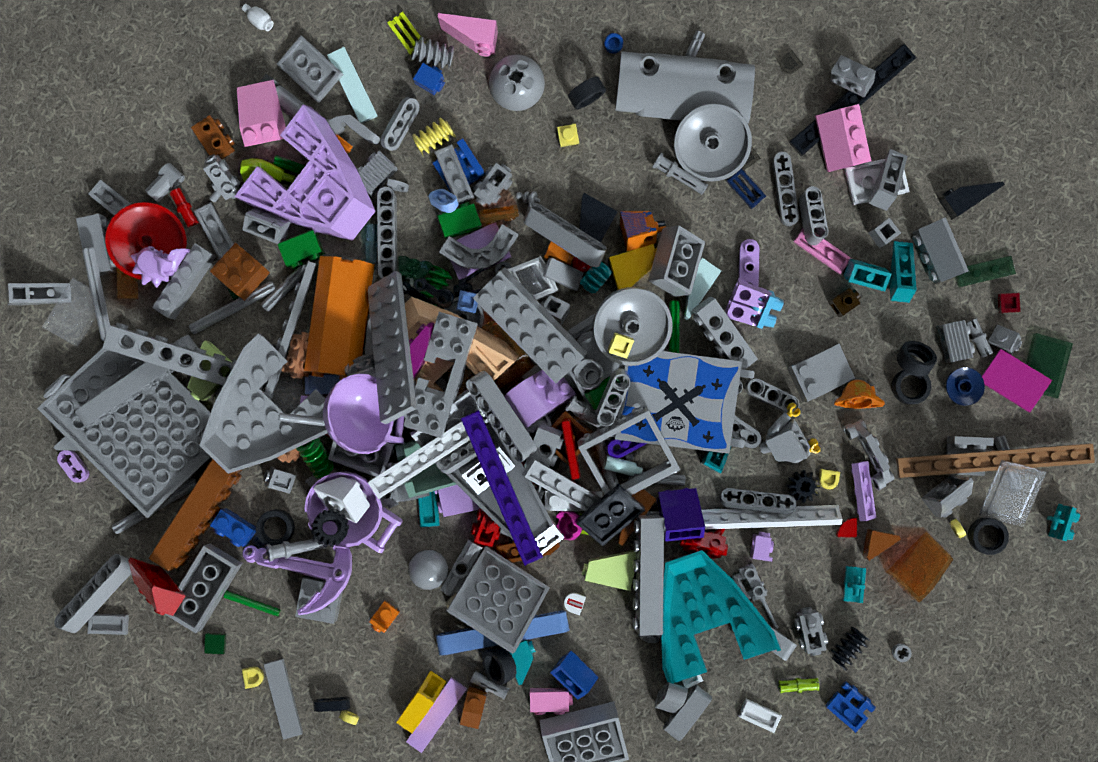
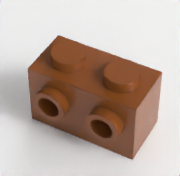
M209 115L191 127L209 156L215 154L224 159L236 151L232 146L235 142L229 134H224L222 131L224 126L218 118L214 119Z

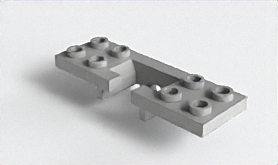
M438 313L424 360L435 363L436 357L453 362L452 372L445 392L427 387L429 380L418 377L415 387L417 409L407 413L404 427L439 438L443 437L453 402L463 382L466 361L477 329V323L446 313Z

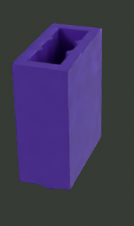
M697 488L658 492L657 504L659 514L664 518L665 542L704 538L705 523Z

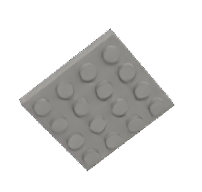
M485 546L448 607L447 612L513 654L550 587Z

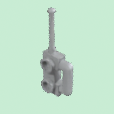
M750 563L738 569L739 573L733 575L732 579L749 600L752 599L754 602L760 599L774 626L773 628L778 629L779 626L776 624L765 601L766 592L768 591L764 589V583L761 582L755 566ZM742 579H747L751 590L746 592L741 582Z

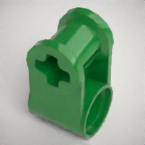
M611 376L604 379L599 387L593 390L587 389L584 392L594 410H597ZM611 394L608 397V399L613 400L616 397H618V395Z

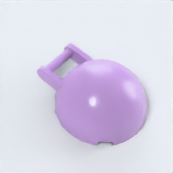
M369 374L350 375L340 380L330 390L324 402L323 422L328 435L337 445L353 453L370 454L381 450L380 448L386 442L404 444V438H402L404 416L396 419L394 436H390L394 420L387 424L380 422L376 377Z
M335 472L318 480L309 490L305 501L304 509L309 519V528L312 530L311 526L314 519L320 512L322 513L323 510H326L313 488L318 484L339 477L355 479L360 484L359 487L362 492L367 496L366 499L370 507L357 523L348 520L347 525H349L346 537L339 545H334V547L346 549L347 547L364 543L376 552L383 553L384 545L396 527L400 526L403 521L400 517L382 506L381 499L377 498L368 484L369 481L351 472ZM383 517L390 521L380 539L376 541L371 536L378 529ZM327 521L323 524V531L328 535H333L337 532V525L334 522Z

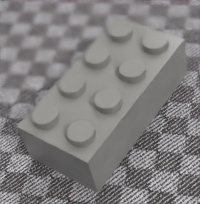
M212 544L204 545L179 585L180 590L186 595L173 616L165 615L194 633L201 631L243 563Z

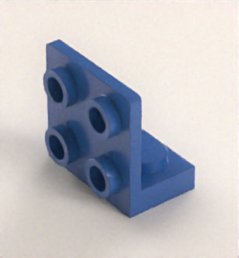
M462 138L456 142L458 147L454 150L470 185L483 177L485 173ZM436 160L433 162V165L450 190L439 161Z

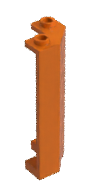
M320 256L304 371L312 372V376L323 377L324 374L340 376L339 379L342 380L347 377L344 371L345 367L348 364L352 366L354 364L353 360L363 354L369 310L368 288L372 285L375 264L355 259L353 261L341 259L342 257Z

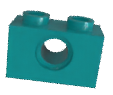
M850 258L844 278L848 282L885 292L892 273L886 268Z

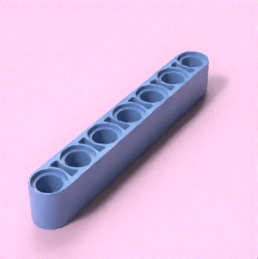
M561 610L558 613L556 611L540 614L539 616L535 615L522 640L569 631L566 611ZM473 628L436 635L439 655L454 654L498 645Z

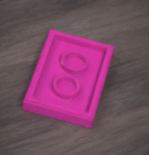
M1002 349L998 351L982 375L985 386L1028 413L1032 411L1052 382L1048 377Z

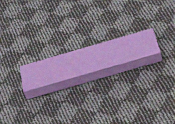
M451 677L433 706L406 742L422 753L467 688Z

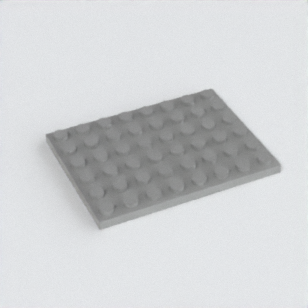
M129 335L124 338V343L127 346L133 344V339ZM143 345L144 350H145L146 352H150V351ZM102 348L37 409L146 518H149L211 459L199 446L211 412L200 401L196 400L190 394L191 392L171 373L103 421L87 429L76 415V410L145 363V361Z

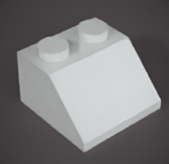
M339 477L318 484L313 488L327 511L330 509H334V512L339 510L340 515L344 514L345 519L357 523L370 507L366 499L367 496L362 492L359 487L360 484L355 479Z

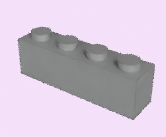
M194 243L152 308L167 318L175 320L217 256Z

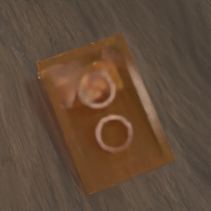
M925 532L886 573L913 600L920 603L934 589L953 561V558Z

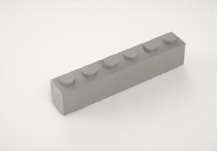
M639 515L636 521H634L636 540H634L633 548L634 552H636V560L633 561V569L636 572V579L633 580V589L636 591V598L633 599V609L636 610V617L633 618V629L640 636L663 635L664 518L660 515Z

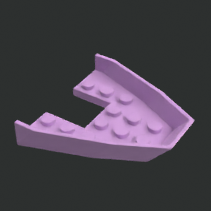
M303 104L280 136L310 161L288 190L261 167L257 166L234 197L254 208L256 207L263 210V212L266 211L289 220L290 223L310 231L314 230L317 233L353 241L374 214V206L356 167L326 119L312 107Z

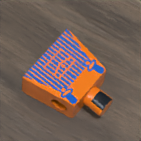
M650 211L620 212V229L627 251L655 244L657 233L662 232L663 228H666L665 220L654 221Z

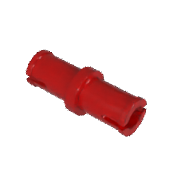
M181 188L172 190L169 194L177 206V212L181 213L187 228L198 224L199 221L191 209L192 205L187 202Z

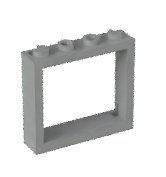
M647 405L639 408L635 407L626 416H618L612 425H601L597 428V431L591 434L586 433L584 437L577 441L579 450L604 494L608 493L610 489L587 449L645 418L668 460L621 484V486L633 495L680 470Z

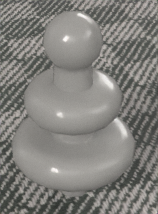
M528 191L524 194L516 193V198L523 199L525 204L540 202L536 191L531 192V194Z

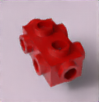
M479 508L476 517L478 523H473L471 534L474 535V543L492 547L494 541L499 538L500 527Z
M716 529L714 533L705 532L704 538L685 539L680 542V546L683 547L684 551L692 554L702 550L711 559L721 558L722 555L726 556L728 551V545L725 544L726 537L722 536L725 529Z

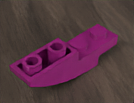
M432 322L427 325L422 324L416 331L418 336L414 340L412 338L409 340L413 380L425 364L424 358L434 329V323Z

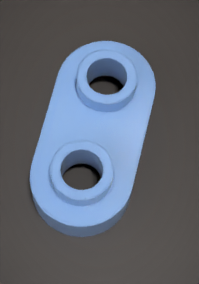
M445 189L434 190L428 196L431 205L446 213L455 211L459 205L457 197Z

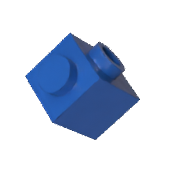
M422 63L413 78L416 85L433 95L437 91L440 92L445 84L443 74H441L442 71L435 66L429 67Z

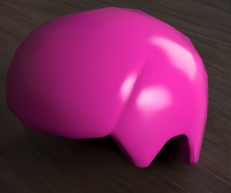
M560 511L556 515V518L559 519L556 527L563 534L564 540H575L582 532V528L576 524V519L579 515L574 511Z

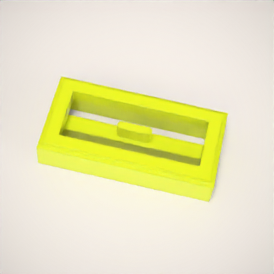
M401 12L398 17H394V20L387 22V24L411 55L414 47H409L394 25L397 23L413 46L415 41L400 20H404L417 40L421 36L405 14Z

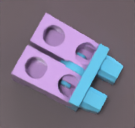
M738 278L725 313L729 319L757 326L763 329V326L774 327L777 317L769 314L771 309L781 311L784 302L779 297H776L773 291L756 287Z

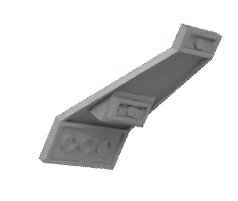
M467 389L454 400L444 433L462 422V417L480 410L541 553L544 554L561 541L564 536L551 521L532 482L522 476L525 470L522 463L514 460L505 445H502L499 436ZM413 430L410 433L421 448L437 438L417 430ZM478 457L452 473L447 474L512 538ZM479 473H483L481 477H477Z

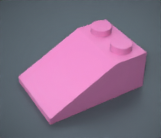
M438 13V20L443 31L481 56L489 57L490 54L495 55L498 34L496 20Z
M274 80L238 87L239 128L244 146L247 147L284 139L280 135L286 126Z

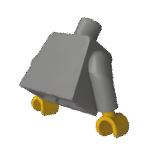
M790 403L787 406L788 412L783 413L768 429L766 442L760 443L762 454L771 452L778 462L799 463L803 459H807L811 452L815 454L820 452L819 442L816 439H810L807 442L795 419H791L792 416H799L801 412L799 408L792 412V409L796 407L795 403Z

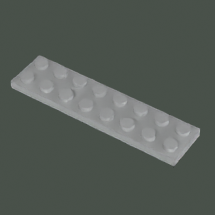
M397 271L370 285L368 288L380 422L384 424L417 409L402 275Z

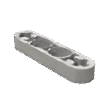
M779 152L774 156L772 164L780 220L783 225L792 226L799 219L792 163L788 153ZM780 156H782V159H786L783 168H788V171L778 172V170L782 169L781 163H777ZM781 175L788 176L789 183L787 185L780 183L779 177ZM785 193L790 194L792 197V201L789 204L782 201V195ZM793 206L790 209V215H794V218L789 222V219H785V216L788 215V209L783 210V207Z

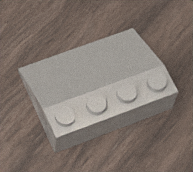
M614 701L539 720L549 762H623L629 760Z

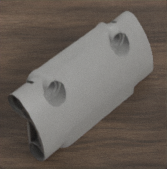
M621 51L615 111L631 112L643 117L682 120L688 112L700 105L720 103L737 110L744 117L747 124H749L754 91L755 65L733 63L718 59ZM652 59L654 64L651 67H646L644 61ZM724 66L730 68L726 75L720 74V69Z

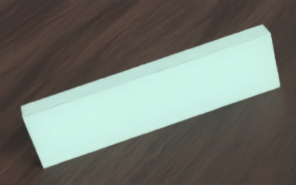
M345 47L328 54L330 62L344 74L339 81L359 122L363 124L377 117L376 111Z

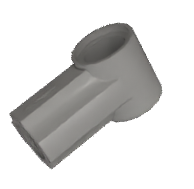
M167 163L159 170V176L145 191L155 201L160 202L172 188L178 187L180 185L179 182L182 183L185 176L171 163Z

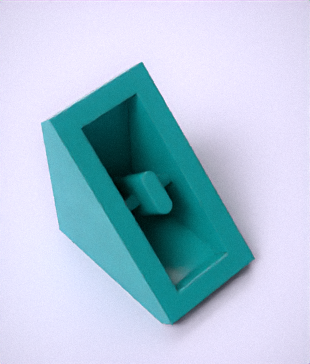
M707 451L700 463L721 473L729 454Z

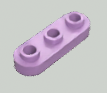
M747 239L741 243L739 248V278L745 280L746 283L758 287L759 245L755 240ZM748 245L753 247L752 252L747 250ZM748 264L752 266V271L746 269Z

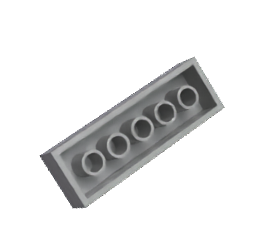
M506 268L498 272L473 297L555 383L561 380L587 354L585 349Z

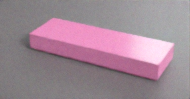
M803 228L793 241L839 275L848 265L850 257L825 239L818 245L808 244Z

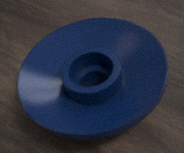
M972 368L956 369L947 378L946 392L949 398L958 405H973L984 394V380ZM962 383L966 385L965 390H961L960 385Z

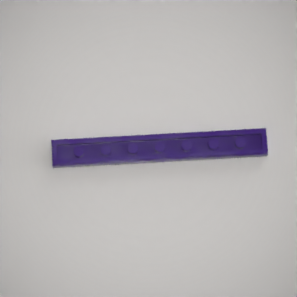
M480 410L462 417L461 421L524 566L543 558Z

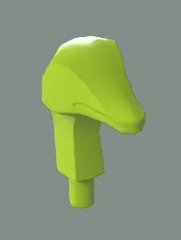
M262 159L242 160L240 164V173L244 183L257 166L280 182L284 180L293 183L295 176L284 173V169Z

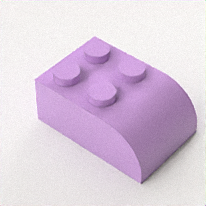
M541 370L519 383L504 397L524 426L528 428L566 404L576 393L564 377L555 383Z

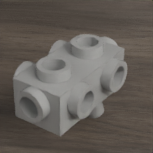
M215 154L210 155L205 159L203 170L213 182L211 185L215 190L209 199L212 202H216L221 195L225 201L229 198L235 199L236 197L234 196L240 188L238 178L230 173L229 166L224 159Z
M496 163L494 167L490 166L485 172V179L482 182L479 181L473 189L475 191L474 196L477 198L475 201L482 207L486 205L491 207L492 204L496 206L502 197L499 194L503 189L508 190L513 182L511 180V170L504 164L500 166ZM497 176L503 178L501 182H496Z
M812 607L802 608L800 613H796L797 618L794 619L796 630H800L801 637L798 638L800 649H804L811 656L820 655L821 651L827 650L825 644H828L826 633L822 631L821 625H824L822 614H819L815 609L812 610ZM809 637H814L815 641L809 643Z

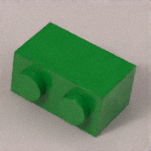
M470 202L459 205V209L451 213L441 211V215H438L446 240L449 236L454 238L482 228L474 203L471 205Z
M314 230L277 244L285 265L289 268L292 267V269L303 266V262L308 260L310 262L317 261L321 255L325 254L318 235Z

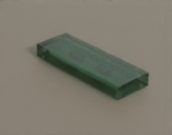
M1012 256L967 266L969 271L956 276L960 288L1014 275L1016 272Z

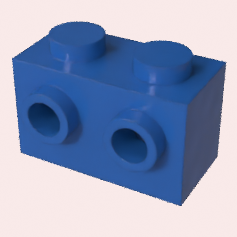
M228 508L221 509L210 525L214 528L216 534L222 537L225 535L237 547L248 545L256 533V526Z
M572 651L562 656L550 672L577 700L586 695L599 678Z

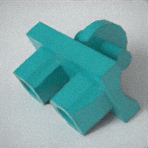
M1058 504L1054 517L1047 516V520L1052 521L1048 536L1062 541L1073 540L1075 533L1071 529L1072 522L1076 523L1080 518V513L1076 511L1077 508Z
M846 566L843 601L863 603L866 568Z

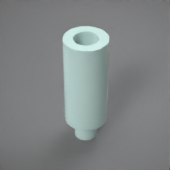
M606 455L603 463V469L629 476H634V474L640 475L643 470L635 462L613 458Z

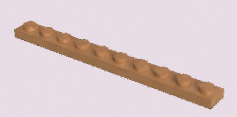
M1088 443L896 458L898 477L904 478L1095 463L1094 446Z

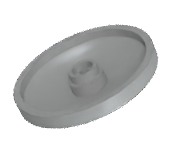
M720 103L703 104L688 112L679 123L674 138L676 157L682 168L703 181H720L733 176L746 163L752 147L751 131L744 117L734 108Z
M640 287L619 289L607 296L599 305L593 319V335L601 352L613 362L626 366L641 365L656 358L667 346L672 333V317L667 305L654 292ZM614 333L634 339L627 358L608 352V347Z

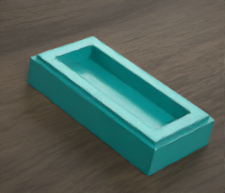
M435 491L429 492L430 496L418 498L420 527L440 526L437 504L438 494H435Z

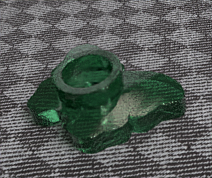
M407 256L398 257V268L402 278L409 277L415 281L419 278H425V275L433 269V264L429 261H419L415 258L410 259Z

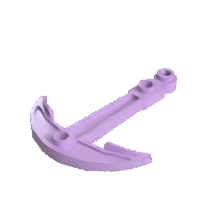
M253 545L245 547L242 553L247 562L253 563L256 561L258 565L275 569L282 568L326 581L321 592H315L311 599L297 610L298 615L319 611L336 600L346 587L352 572V554L349 547L346 549L333 547L335 557L332 564L293 556L287 559L285 557L276 558L269 562L268 559H265L267 556L266 549H257ZM342 571L340 576H336L337 572Z

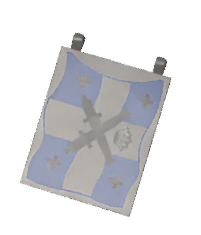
M662 351L656 358L647 363L636 366L624 365V370L628 372L630 378V386L619 409L618 416H626L635 407L639 408L647 405L668 446L729 454L730 446L743 448L745 445L744 440L732 438L740 377L753 379L755 372L741 369L742 361ZM646 418L615 434L614 438L616 440L660 445Z

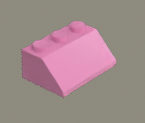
M859 104L815 116L827 172L871 161Z

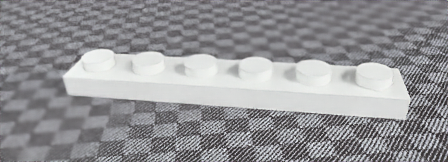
M460 422L446 431L442 438H435L369 481L368 484L377 498H382L468 442L470 439L463 423Z

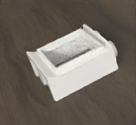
M541 256L507 269L537 301L548 297L549 294L551 295L558 290L555 281L543 276L546 263Z

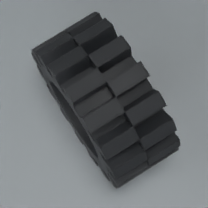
M327 509L323 510L314 519L311 526V534H314L313 539H317L319 545L322 543L324 547L328 545L334 547V545H339L346 537L349 525H347L348 519H344L345 515H340L339 510L336 512L333 511L334 509L329 511ZM327 521L334 522L337 525V532L333 535L326 534L323 531V524Z

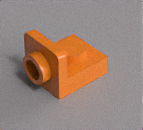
M385 600L370 619L371 627L379 633L381 631L385 633L400 611Z

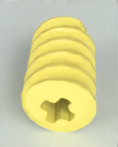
M439 118V125L432 122L433 129L426 126V133L419 130L420 137L412 134L413 141L422 155L423 150L428 154L430 153V146L436 150V142L442 146L443 138L449 142V134L454 138L456 137L447 121Z

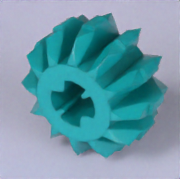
M601 262L599 267H591L580 280V284L586 291L592 294L596 293L611 275V270L606 264Z

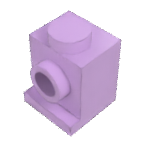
M759 531L758 535L753 534L750 552L752 559L772 562L773 558L769 556V553H772L774 543L771 541L770 533Z

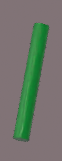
M226 591L224 594L225 599L277 617L281 609Z

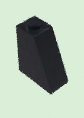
M584 193L581 202L579 229L601 243L618 211Z

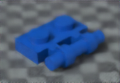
M845 681L841 687L846 693L842 696L837 691L825 707L856 733L868 719L863 712L866 709L873 712L876 706L871 703L867 696L859 693L857 687ZM852 698L859 702L857 707L850 703Z

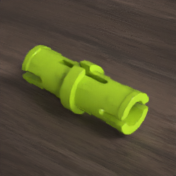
M818 678L779 680V692H797L799 694L802 691H819V683H817L819 680Z

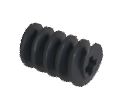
M852 626L850 629L853 634L845 633L848 640L841 638L842 646L835 645L837 652L830 650L832 659L845 671L848 670L845 663L852 665L853 663L850 658L858 659L855 652L862 654L863 651L860 646L867 648L868 645L865 641H870L864 634Z

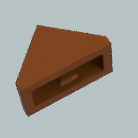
M867 529L862 556L870 561L901 540V538L895 534Z

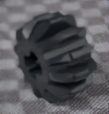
M801 470V474L794 472L795 478H788L793 482L792 484H787V488H793L788 494L794 495L795 500L798 501L800 499L802 503L806 502V498L809 501H813L812 494L815 496L819 494L815 491V488H820V485L815 484L819 479L817 477L812 478L813 472L807 474L806 470ZM801 483H806V484H807V485L805 486V489H806V490L800 489V487H802V484H801Z

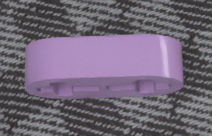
M72 450L61 451L58 454L57 461L67 476L76 483L86 481L89 476V470L79 456ZM65 455H71L70 462L64 461ZM82 470L81 477H76L77 471Z

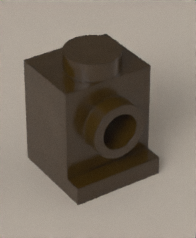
M848 288L828 303L837 316L842 317L861 304L859 301L861 297L855 289L851 290V288ZM846 297L850 300V304L845 303Z

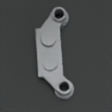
M860 419L853 424L849 423L843 426V431L849 440L858 437L877 471V474L871 477V482L879 491L895 478L889 470L890 466L888 465L889 460L879 448V441L866 430V424Z

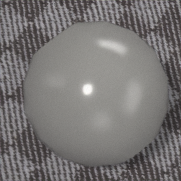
M424 550L418 552L409 563L408 573L411 581L417 587L423 590H432L442 585L447 578L448 565L446 559L440 553L434 550Z

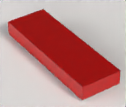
M567 418L562 421V429L571 479L574 480L580 478V469L571 419Z

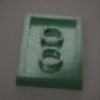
M1034 333L1026 364L1052 380L1043 395L1058 399L1073 343Z

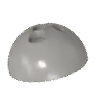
M514 54L502 58L495 64L490 73L489 89L491 95L505 109L512 111L526 110L535 105L544 92L545 79L540 66L533 59L525 55Z

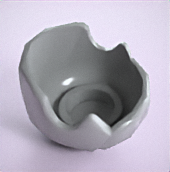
M592 359L581 360L573 369L575 381L583 389L593 390L599 387L604 379L602 366Z

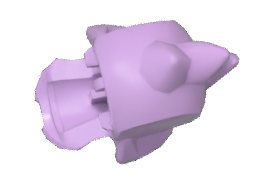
M153 246L146 247L140 252L131 255L135 262L132 273L142 274V285L152 281L157 288L161 281L168 282L169 277H173L190 249H174L168 255L166 253L163 254L162 250L154 249Z

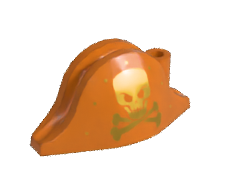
M853 380L847 384L841 397L835 400L834 405L852 409L883 407L885 403L876 395L874 386H870L862 380Z

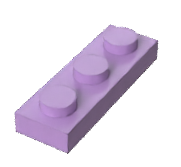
M869 462L852 463L851 473L854 478L857 513L860 521H868L876 518Z

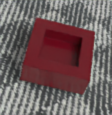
M1020 293L998 294L999 313L1021 312Z

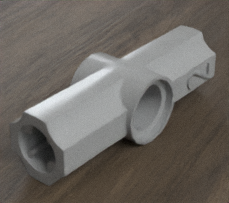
M468 539L440 589L444 594L452 596L458 592L483 548L482 545ZM464 564L467 571L459 572L457 565Z

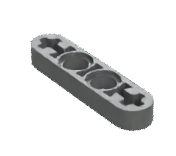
M727 488L722 491L720 497L721 504L727 508L785 515L793 513L796 508L795 498L785 494ZM727 495H731V501H727ZM738 495H740L739 503H737V500H738L737 497H738ZM745 496H750L753 498L754 502L752 504H746L744 503L743 498ZM765 498L771 499L773 505L767 507L763 504L762 500ZM785 501L789 502V508H786L784 505Z

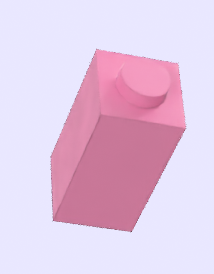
M530 688V712H534L535 715H544L546 712L562 715L565 712H569V705H573V695L566 688Z

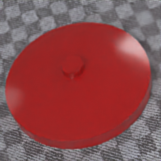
M141 202L126 206L114 215L107 227L105 244L110 259L119 270L133 278L141 279L142 274L132 273L135 262L131 258L132 254L138 253L146 247L153 246L154 249L162 250L163 254L169 255L174 249H186L187 238L182 223L170 210L158 204Z

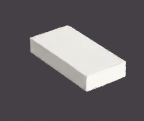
M747 698L738 715L740 718L772 733L775 732L782 717L781 714Z

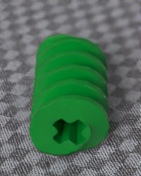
M432 265L435 271L428 272L432 278H425L427 283L438 290L442 289L443 286H449L445 281L446 279L452 280L449 272ZM426 290L425 292H421L428 298L433 297V295L428 293Z
M319 437L296 448L315 478H323L334 468V462L328 460L329 454Z

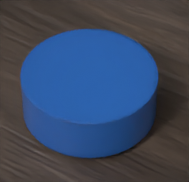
M616 33L609 34L604 42L605 49L612 54L620 52L623 48V38Z

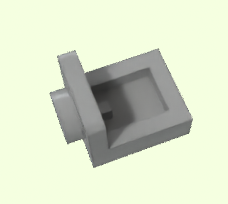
M998 324L988 340L990 344L1007 350L1010 355H1013L1014 351H1018L1022 344L1019 333Z

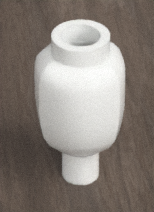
M247 4L243 5L242 10L247 13L248 20L256 28L266 31L272 29L274 23L271 21L268 13L256 6L251 8Z

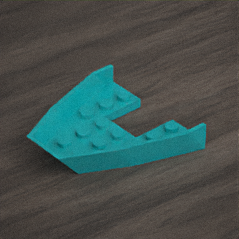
M700 550L665 563L663 579V635H661L662 669L667 683L674 684L706 673L707 668L695 634L728 623L732 626L744 660L776 649L777 652L781 651V645L773 629L735 581L704 551Z

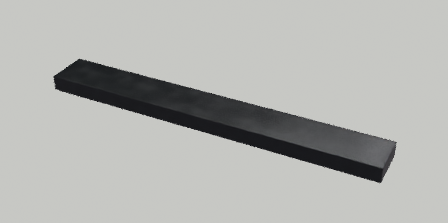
M904 43L874 69L876 71L874 83L865 97L848 91L822 114L857 104L861 106L917 57ZM816 120L789 142L800 156H803L820 141Z

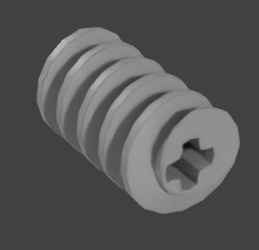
M420 37L418 41L416 39L412 60L418 55L419 62L425 57L426 64H429L431 60H433L434 66L441 62V68L448 64L449 70L454 47L450 46L447 50L446 44L443 43L439 48L438 41H435L432 46L431 39L424 43V37Z

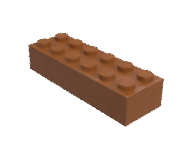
M212 459L148 559L167 571L184 566L189 559L188 553L190 550H194L199 544V536L201 533L204 534L210 527L208 522L212 516L216 517L221 509L219 505L230 496V488L241 479L242 475L240 473L243 469L228 474Z

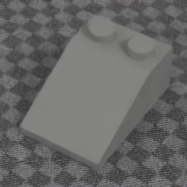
M840 344L787 367L803 402L813 400L855 379Z
M950 475L921 499L934 516L945 518L953 512L952 509L957 505L961 506L967 502V497L972 494L973 480L969 477Z

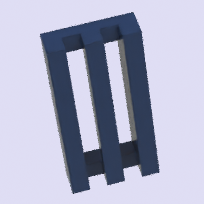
M742 168L726 181L751 210L766 197ZM739 174H740V175L744 178V180L752 187V189L760 196L758 199H757L756 196L747 188V186L738 178V175H739ZM733 180H735L741 186V188L750 196L754 203H752L748 199V197L739 189V187L733 182Z

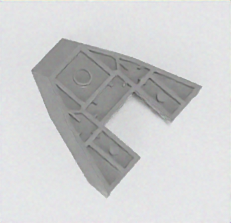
M258 333L240 353L213 405L199 445L228 474L270 461L327 434L325 426L279 421V413L284 412L260 387L288 360L261 333ZM315 389L290 414L323 418V407L326 398Z

